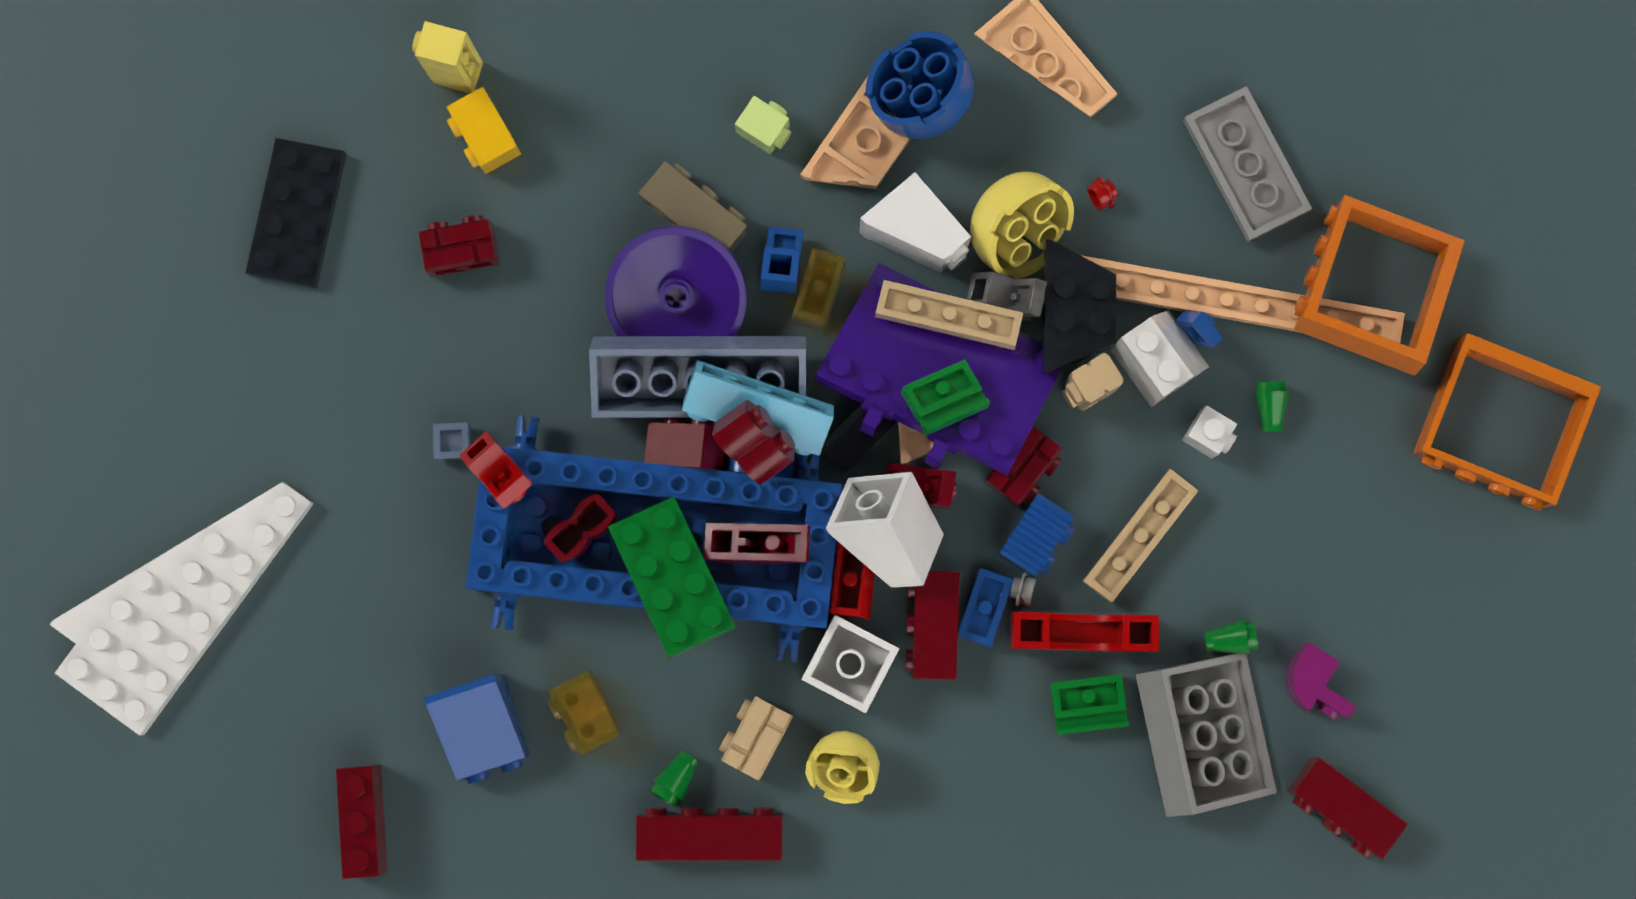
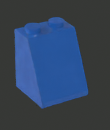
M493 674L424 697L426 707L456 781L466 778L468 784L489 778L488 770L501 766L504 773L522 767L521 759L530 756L504 674Z

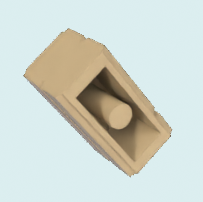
M1102 353L1088 364H1084L1071 372L1064 381L1065 389L1061 391L1072 409L1077 406L1078 410L1085 411L1099 400L1101 401L1113 394L1123 384L1124 378L1109 354Z
M755 696L752 702L745 699L736 716L737 719L741 720L736 733L728 731L719 748L720 751L724 752L721 761L759 781L794 716L758 696Z

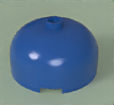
M922 31L909 34V40L899 44L891 51L886 48L873 64L866 83V96L869 98L875 115L889 130L909 139L933 138L953 128L967 112L973 98L975 86L972 67L955 41L942 33ZM887 111H889L896 117L890 116Z

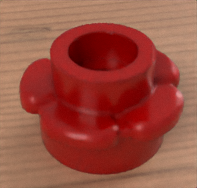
M1097 177L1094 183L1087 186L1088 196L1097 210L1101 211L1106 207H1109V209L1114 208V199L1118 198V194L1114 184L1109 179L1104 180L1101 177Z

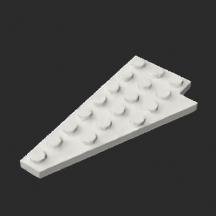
M281 482L57 617L50 625L76 645L56 670L55 674L139 736L145 735L314 503L288 484Z

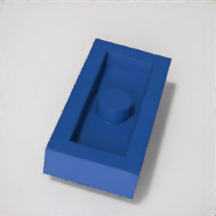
M979 568L958 630V637L992 647L1014 579Z

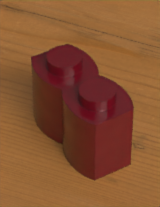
M745 400L714 423L712 437L728 456L736 460L743 471L759 485L794 462V440L787 431H780L771 424L768 412L761 405L756 406L751 401Z
M599 494L591 495L575 508L570 519L559 522L549 531L544 544L562 563H572L588 551L592 540L598 539L609 532L608 526L617 523L619 515Z

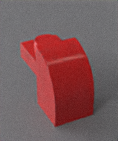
M487 431L459 455L466 466L487 487L494 499L504 509L510 504L520 501L525 496L527 489L532 485L529 477Z

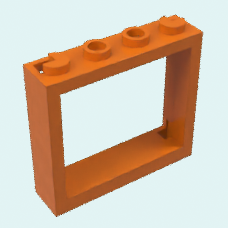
M1344 195L1337 206H1330L1328 215L1324 220V224L1328 226L1326 235L1321 234L1315 246L1313 254L1318 256L1316 265L1309 267L1304 278L1303 285L1308 286L1305 297L1301 295L1295 305L1294 315L1298 316L1294 330L1415 376L1427 363L1465 240ZM1347 221L1438 255L1409 346L1317 312Z
M1466 333L1457 338L1413 455L1422 458L1421 463L1427 467L1441 470L1442 467L1454 471V477L1464 482L1474 484L1477 480L1489 485L1487 490L1496 495L1508 497L1511 494L1521 498V504L1528 508L1541 511L1542 507L1556 506L1601 386ZM1466 357L1574 400L1540 491L1431 447Z

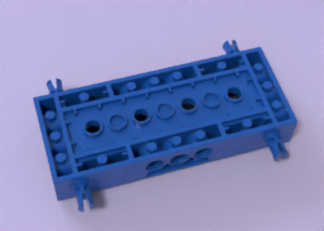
M517 415L514 446L502 448L529 477L532 485L527 489L525 496L520 501L510 504L504 509L479 480L466 589L491 592V596H495L490 628L499 629L504 613L505 630H514L516 599H520V596L646 610L610 531L606 535L592 540L588 551L581 558L569 564L562 563L544 544L546 535L543 531V525L546 520L550 518H558L560 521L570 519L575 508L584 499L591 495L599 494L619 515L617 522L675 497L691 533L701 535L704 544L706 523L811 526L808 563L735 565L718 564L705 559L704 561L732 619L776 624V627L780 628L775 660L783 661L787 644L790 643L791 662H799L801 630H805V627L827 630L836 539L828 533L826 526L842 493V484L818 480L821 453L819 456L813 454L810 464H807L806 455L799 454L797 477L793 479L771 477L759 485L746 473L539 451L535 449L540 418L531 416L526 432L525 417ZM703 544L702 549L700 550V552H701L703 558H704V544Z

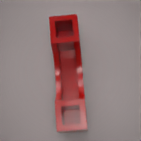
M1010 613V649L1159 652V615Z

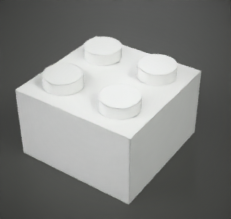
M835 615L801 680L866 713L899 648Z

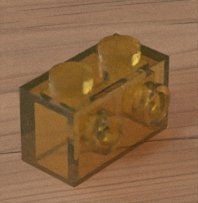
M586 671L549 690L552 699L547 701L556 720L563 719L568 731L564 732V737L573 752L578 750L581 756L623 735L591 671Z

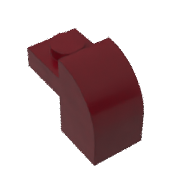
M887 464L886 474L913 473L930 508L947 509V507H951V502L957 492V483L955 481L957 472L946 469H925L907 464Z

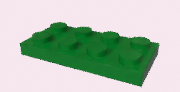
M675 497L608 526L668 659L736 629Z

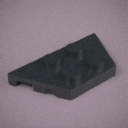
M1046 239L1044 243L1043 281H1046L1047 285L1043 306L1042 375H1049L1065 365L1074 364L1086 359L1087 356L1093 353L1107 350L1116 343V274L1061 244Z

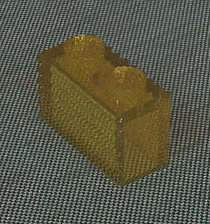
M812 248L792 315L793 322L821 331L828 329L827 323L830 322L829 317L832 315V309H834V303L836 302V296L838 295V289L840 288L846 267V261L843 256Z

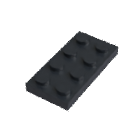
M275 138L246 274L317 288L347 155L344 151Z

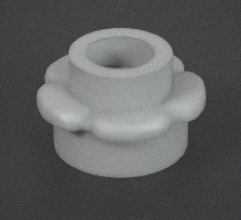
M1026 572L1023 573L1022 579L1015 577L1012 584L1010 598L1016 599V606L1020 604L1031 605L1037 579L1027 577Z

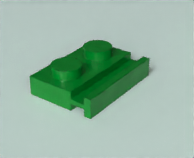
M965 359L903 386L900 392L916 421L920 422L923 427L925 436L988 409L990 405L989 399L985 398L981 385Z
M1122 674L1049 683L1056 735L1129 726Z

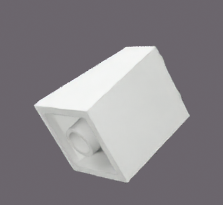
M915 172L860 218V233L864 238L940 273L947 267L951 271L954 270L967 258L966 254L969 251L968 245L971 236Z
M1169 310L1148 318L1122 336L1111 349L1113 355L1150 407H1153L1209 368V365L1189 337L1175 322L1176 319Z
M912 472L848 478L826 526L828 533L891 588L923 586L944 535Z

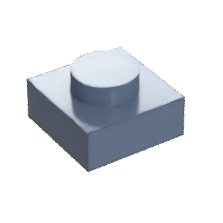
M470 423L433 424L434 460H460L461 457L459 455L471 445Z

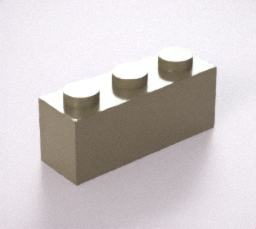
M664 161L639 191L638 194L641 201L671 225L688 226L707 232L720 240L733 252L748 234L747 225L744 224L747 219L735 208L730 206L726 210L717 202L719 200L718 195L707 186L703 185L699 188L690 181L692 175L682 166L676 163L672 167Z

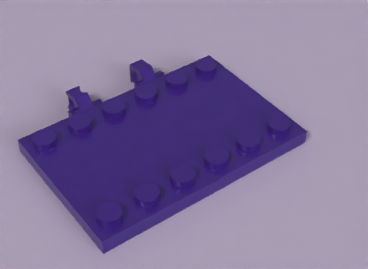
M878 263L818 369L815 381L861 403V409L866 411L867 414L862 421L863 425L860 431L872 437L883 417L890 421L894 419L924 434L923 427L920 422L916 421L900 393L902 387L965 359L981 385L982 393L985 398L989 399L990 405L988 409L927 435V439L933 441L934 444L931 451L927 454L925 463L938 469L946 452L955 455L958 451L1008 476L1063 367L1056 369L1049 375H1042L1043 343L1020 331L1015 349L1012 350L875 317L884 280L938 292Z

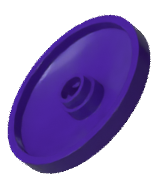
M662 226L638 235L616 257L608 273L605 285L606 312L617 336H736L742 325L747 306L745 277L733 253L711 234L688 226Z

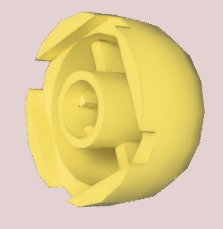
M835 731L821 738L813 748L806 763L805 774L809 784L814 789L817 785L825 791L823 797L830 801L842 804L859 803L863 801L865 795L869 793L871 795L878 781L880 761L875 747L866 738L849 731Z

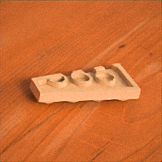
M1013 0L974 33L975 37L1089 118L1093 117L1117 96V92L1039 0Z

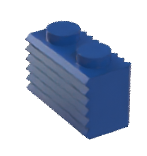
M1038 493L997 555L1033 578L1039 572L1045 575L1056 559L1051 552L1058 542L1064 545L1075 529L1070 524L1074 516Z

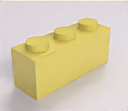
M425 21L422 31H417L415 34L412 50L415 52V57L433 84L469 94L474 92L483 61L467 32Z

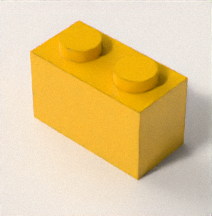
M484 87L475 90L446 107L452 116L446 121L456 138L464 137L469 147L463 151L473 168L480 166L486 175L522 155Z

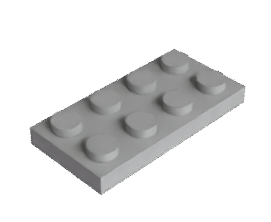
M1247 86L1184 117L1183 122L1247 243L1312 210L1308 199Z

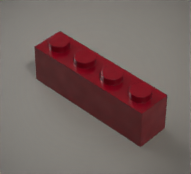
M651 807L645 808V814L636 816V861H782L783 814H775V808L759 807L753 808V814H739V808L723 807L717 808V814H703V808L687 807L681 808V814H667V808Z

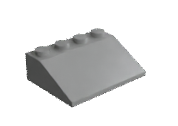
M1236 653L1135 674L1166 817L1195 815L1277 793L1246 654Z

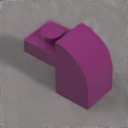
M1310 642L1300 645L1288 665L1285 679L1290 698L1303 711H1310L1316 702L1318 703L1316 709L1332 720H1335L1337 716L1349 718L1356 706L1325 687L1340 661Z

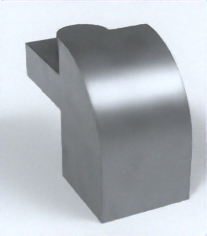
M995 272L972 273L967 300L1023 312L1022 320L1030 321L1031 317H1040L1041 309L1045 303L1047 282L1036 278L1013 279Z

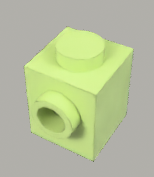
M756 96L752 97L735 123L737 134L770 155L776 147L782 149L791 135V131L788 130L790 123L789 118L786 116L787 111L773 101L767 104Z

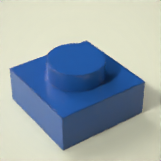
M1183 311L1175 320L1196 346L1215 347L1223 338L1215 328L1216 322L1205 312Z

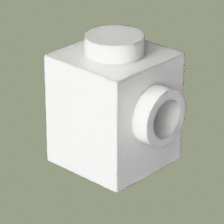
M1206 405L1198 412L1182 441L1212 459L1219 455L1220 452L1226 454L1237 438L1232 433L1237 423Z

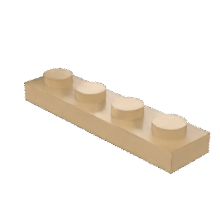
M884 280L875 317L1014 350L1023 312Z
M1169 469L1082 582L1109 603H1112L1199 490Z

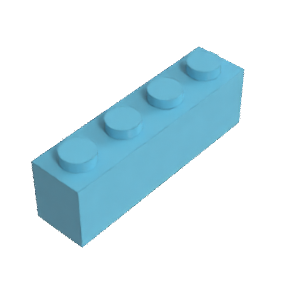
M697 360L682 406V411L687 412L689 417L701 422L708 420L717 422L745 400H749L756 406L761 405L768 412L772 425L780 431L785 430L790 434L795 443L796 453L806 456L810 455V453L820 455L834 418V405Z

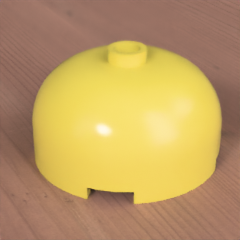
M1017 172L999 179L984 192L972 214L970 236L976 254L996 273L1012 276L1014 279H1021L1037 272L1044 266V252L1037 258L1027 261L1031 255L1032 247L1022 236L1026 237L1040 249H1044L1046 239L1057 242L1064 230H1071L1074 218L1072 198L1066 190L1039 173Z

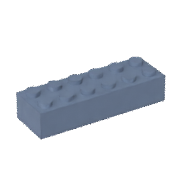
M593 336L589 347L592 418L689 417L687 412L682 411V406L697 360L807 396L806 336Z

